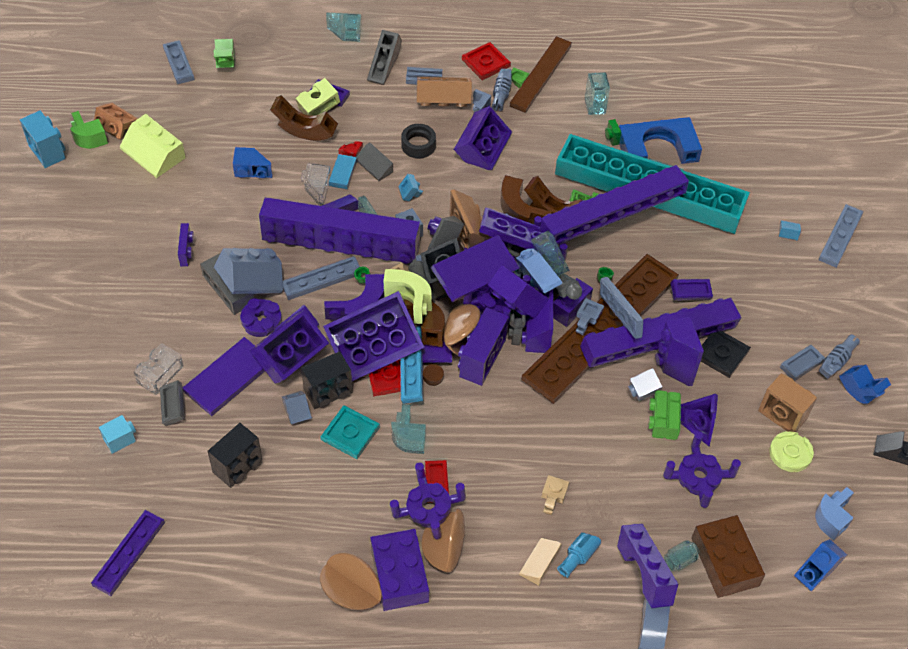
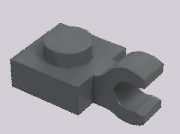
M514 314L510 315L508 336L512 337L511 345L520 344L522 329L526 321L525 315L515 318Z

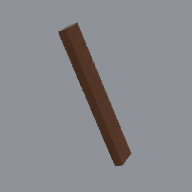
M557 36L510 101V107L524 113L527 112L571 48L572 42Z

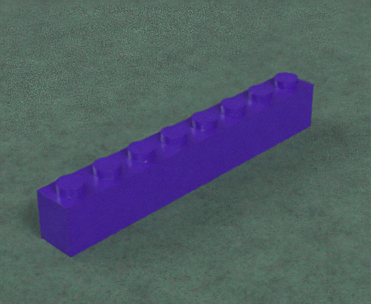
M677 165L665 168L660 172L649 174L622 187H616L604 194H598L594 198L583 200L571 207H565L561 211L547 214L541 219L540 231L551 247L686 194L689 180Z
M720 298L709 304L701 303L694 308H682L675 313H664L653 319H643V334L641 338L635 339L625 325L619 328H608L604 332L587 334L580 348L591 368L659 349L658 343L661 341L662 330H664L667 320L691 317L697 335L700 338L720 330L726 331L736 328L742 317L732 298L724 300Z

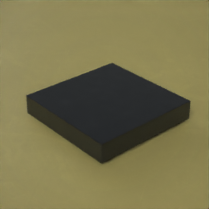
M721 330L713 332L702 344L704 352L700 362L730 378L751 347Z

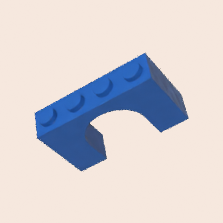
M690 117L619 125L621 130L619 146L622 151L648 159L644 143L651 139H662L670 142L676 148L681 164L699 162L702 147Z

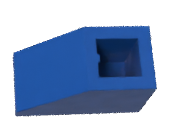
M235 147L233 158L234 177L272 178L271 162L255 148Z
M832 540L824 541L794 576L810 591H813L838 567L847 554Z

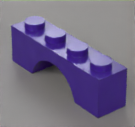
M643 524L622 525L617 547L625 561L636 560L642 576V592L650 607L673 606L679 584Z

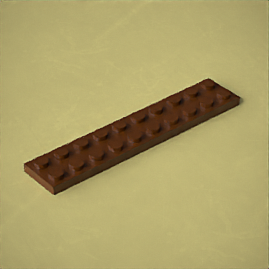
M646 254L615 286L636 312L642 316L671 286V281L678 279L679 274L649 254ZM603 298L597 302L603 305L604 309L595 325L589 322L585 333L582 335L576 332L578 328L577 321L522 374V381L553 404L590 368L580 348L584 337L592 332L600 333L608 328H619L624 325Z

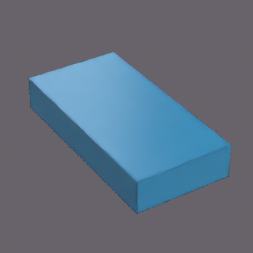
M338 154L329 180V186L348 189L357 157Z

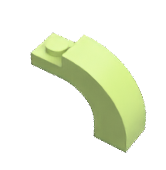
M385 269L384 297L399 291L403 299L409 300L414 304V324H422L423 315H427V311H432V294L428 282L421 276L409 271Z

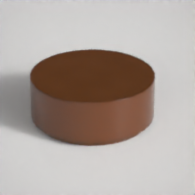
M431 364L424 368L423 380L425 383L436 386L443 381L444 371L442 367Z

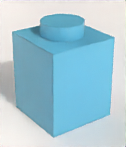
M123 415L99 427L102 438L112 454L136 442L133 435L136 430L132 422H127Z

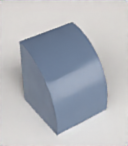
M303 391L282 396L284 408L291 424L312 418L306 395Z

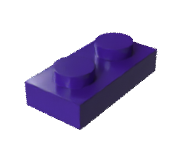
M181 223L178 245L180 267L188 266L189 259L193 256L190 243H194V232L190 231L189 223Z

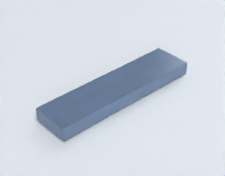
M847 204L845 205L819 257V261L837 268L864 211Z
M355 256L284 280L283 291L288 300L354 278V272L360 265Z
M608 277L601 278L600 296L635 339L641 338L643 334V319Z

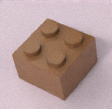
M781 373L767 388L758 411L784 430L797 432L808 419L817 397L811 391L797 384L792 378Z

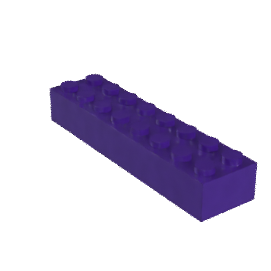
M267 197L264 198L259 213L262 240L268 242L360 255L411 264L416 259L420 247V221Z

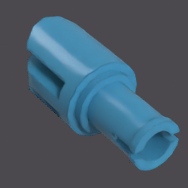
M581 532L567 550L568 556L557 567L558 572L568 578L579 564H585L601 545V539Z

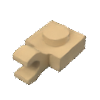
M548 475L541 496L546 499L544 513L552 515L556 502L563 504L569 481Z

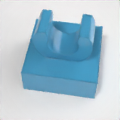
M407 174L398 186L404 201H410L413 196L419 197L423 190H419L420 183L416 181L412 174Z

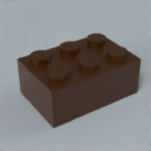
M738 515L695 527L691 539L717 598L760 587L765 573Z

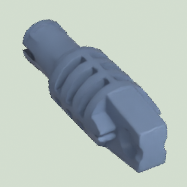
M501 69L496 78L492 109L495 111L498 110V107L499 111L503 110L504 101L509 96L512 84L511 69Z
M850 334L842 344L836 345L825 358L819 372L827 379L839 371L851 358L852 351L860 343L858 338L853 341L856 337L855 335Z

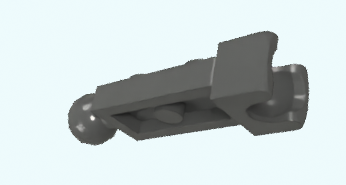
M556 269L555 273L562 281V284L553 288V292L563 298L566 296L574 300L580 298L582 288L579 282L564 274L563 270Z

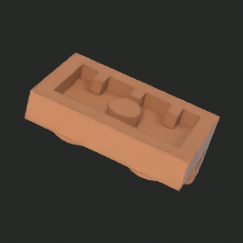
M109 103L96 107L94 120L99 119L106 132L117 139H122L124 130L129 129L131 123L138 118L114 103Z

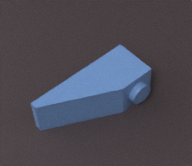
M526 249L520 253V256L516 257L523 275H529L531 283L543 293L562 284L557 274L535 249Z

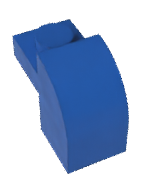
M866 364L853 366L839 376L847 392L863 404H868L876 397L885 393L884 390L891 385L888 377L874 379Z

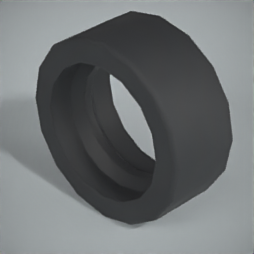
M425 124L409 125L401 134V148L409 157L415 159L428 157L436 149V133L430 126ZM413 137H424L429 142L424 145H413L408 140Z

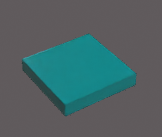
M343 405L320 436L321 441L358 459L379 430L380 423Z

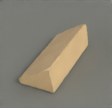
M541 538L519 575L539 586L560 552L562 544L557 541Z

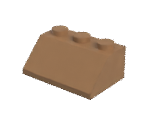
M417 77V102H420V105L430 106L431 103H438V106H449V103H456V106L466 107L467 104H471V78Z
M455 189L451 190L450 216H455L464 223L459 234L464 248L469 249L492 238V236L479 232L482 218L478 204L474 203L472 197Z

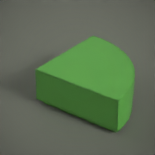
M513 67L512 82L520 88L529 76V73Z

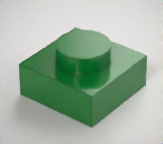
M616 119L608 120V125L605 129V136L610 140L612 146L619 145L621 130Z

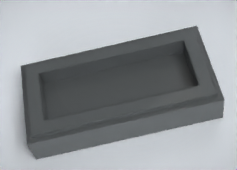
M177 380L160 387L162 424L168 426L184 420L182 383Z

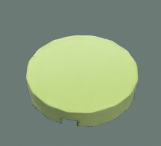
M785 431L778 434L771 442L769 449L770 457L774 464L785 471H802L812 461L814 455L813 446L806 437L799 436V433Z

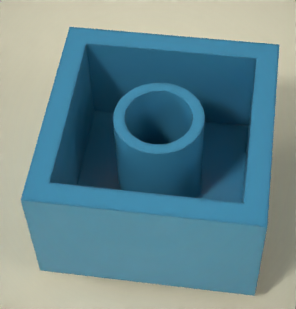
M41 110L19 119L28 146L44 168L65 159L63 152L65 147L59 139L62 137L57 127L53 128L49 116H44Z

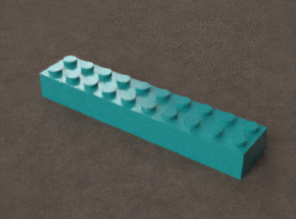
M569 134L557 158L555 175L609 192L616 187H622L634 180L637 181L649 174H655L671 166ZM681 170L689 180L686 194L653 206L735 234L750 192Z

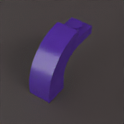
M365 274V289L355 299L348 301H324L325 319H340L385 298V274Z

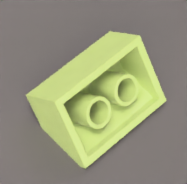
M147 114L131 123L120 145L122 151L156 178L186 158L183 143Z

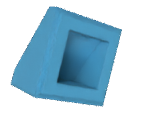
M781 220L779 237L798 240L801 233L800 224Z

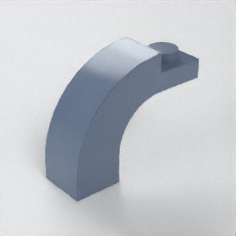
M644 598L638 649H664L670 606L651 608L646 598Z

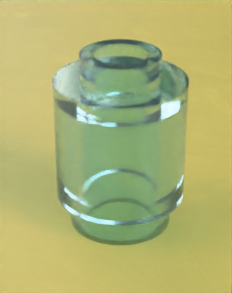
M685 540L669 549L667 554L664 555V560L672 571L676 569L681 570L698 560L699 549L694 542Z

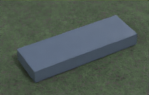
M180 40L162 44L177 85L195 80Z

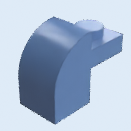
M848 487L842 492L836 491L831 497L825 494L816 510L815 518L819 528L833 541L849 527L853 520V517L843 509L854 494Z

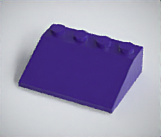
M399 291L323 326L334 352L340 351L350 367L352 382L425 348Z

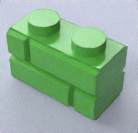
M657 390L655 391L654 398H650L649 411H653V416H649L648 429H652L653 438L676 440L680 433L681 394Z

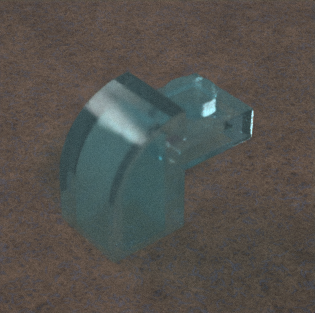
M402 404L401 412H397L396 422H391L393 443L404 452L424 454L426 425L410 423L411 405Z

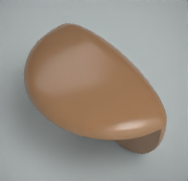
M462 304L453 308L445 324L444 342L457 355L461 346L466 345L468 342L467 336L476 327L480 319V310L473 304Z
M457 508L456 512H450L446 520L440 525L442 533L440 539H434L431 528H425L422 536V551L425 558L433 567L443 572L449 573L454 570L462 552L465 520L463 512L459 508Z
M337 553L329 558L320 573V584L324 593L333 602L354 610L370 609L381 602L379 579L366 562L348 553Z

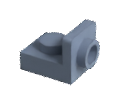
M475 89L473 92V111L476 112L488 106L491 107V95Z

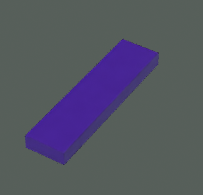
M145 510L92 580V586L112 596L165 524L164 519Z

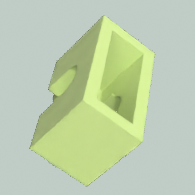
M324 78L316 82L309 92L300 93L296 97V102L303 114L314 116L325 111L327 112L340 103V99L335 88Z

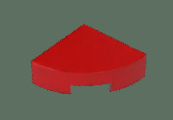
M354 141L348 145L344 144L339 148V154L356 157L363 148V142Z

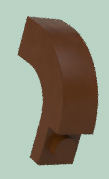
M282 95L276 97L270 109L280 120L278 126L293 136L310 141H321L332 137L338 125L326 111L314 116L297 111Z
M505 175L502 182L500 199L504 214L507 213L509 216L534 224V219L537 216L543 218L547 214H552L551 211L526 204L520 197L523 189V179Z
M539 176L533 177L524 189L532 200L530 206L551 211L552 214L583 201L582 199L564 201L557 198L549 191Z
M404 300L414 321V304L409 300ZM432 302V311H427V315H423V323L420 324L422 326L423 345L442 347L444 344L445 316L442 309Z

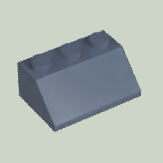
M222 249L214 268L232 294L282 293V263L272 249Z

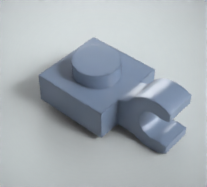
M585 298L577 312L576 317L580 319L577 323L578 328L576 332L583 335L589 322L595 325L603 312L604 306Z

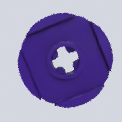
M250 299L240 314L241 324L245 331L255 337L268 336L267 333L274 332V329L282 323L279 305L266 299ZM263 315L266 317L262 318L261 321L258 320V316Z

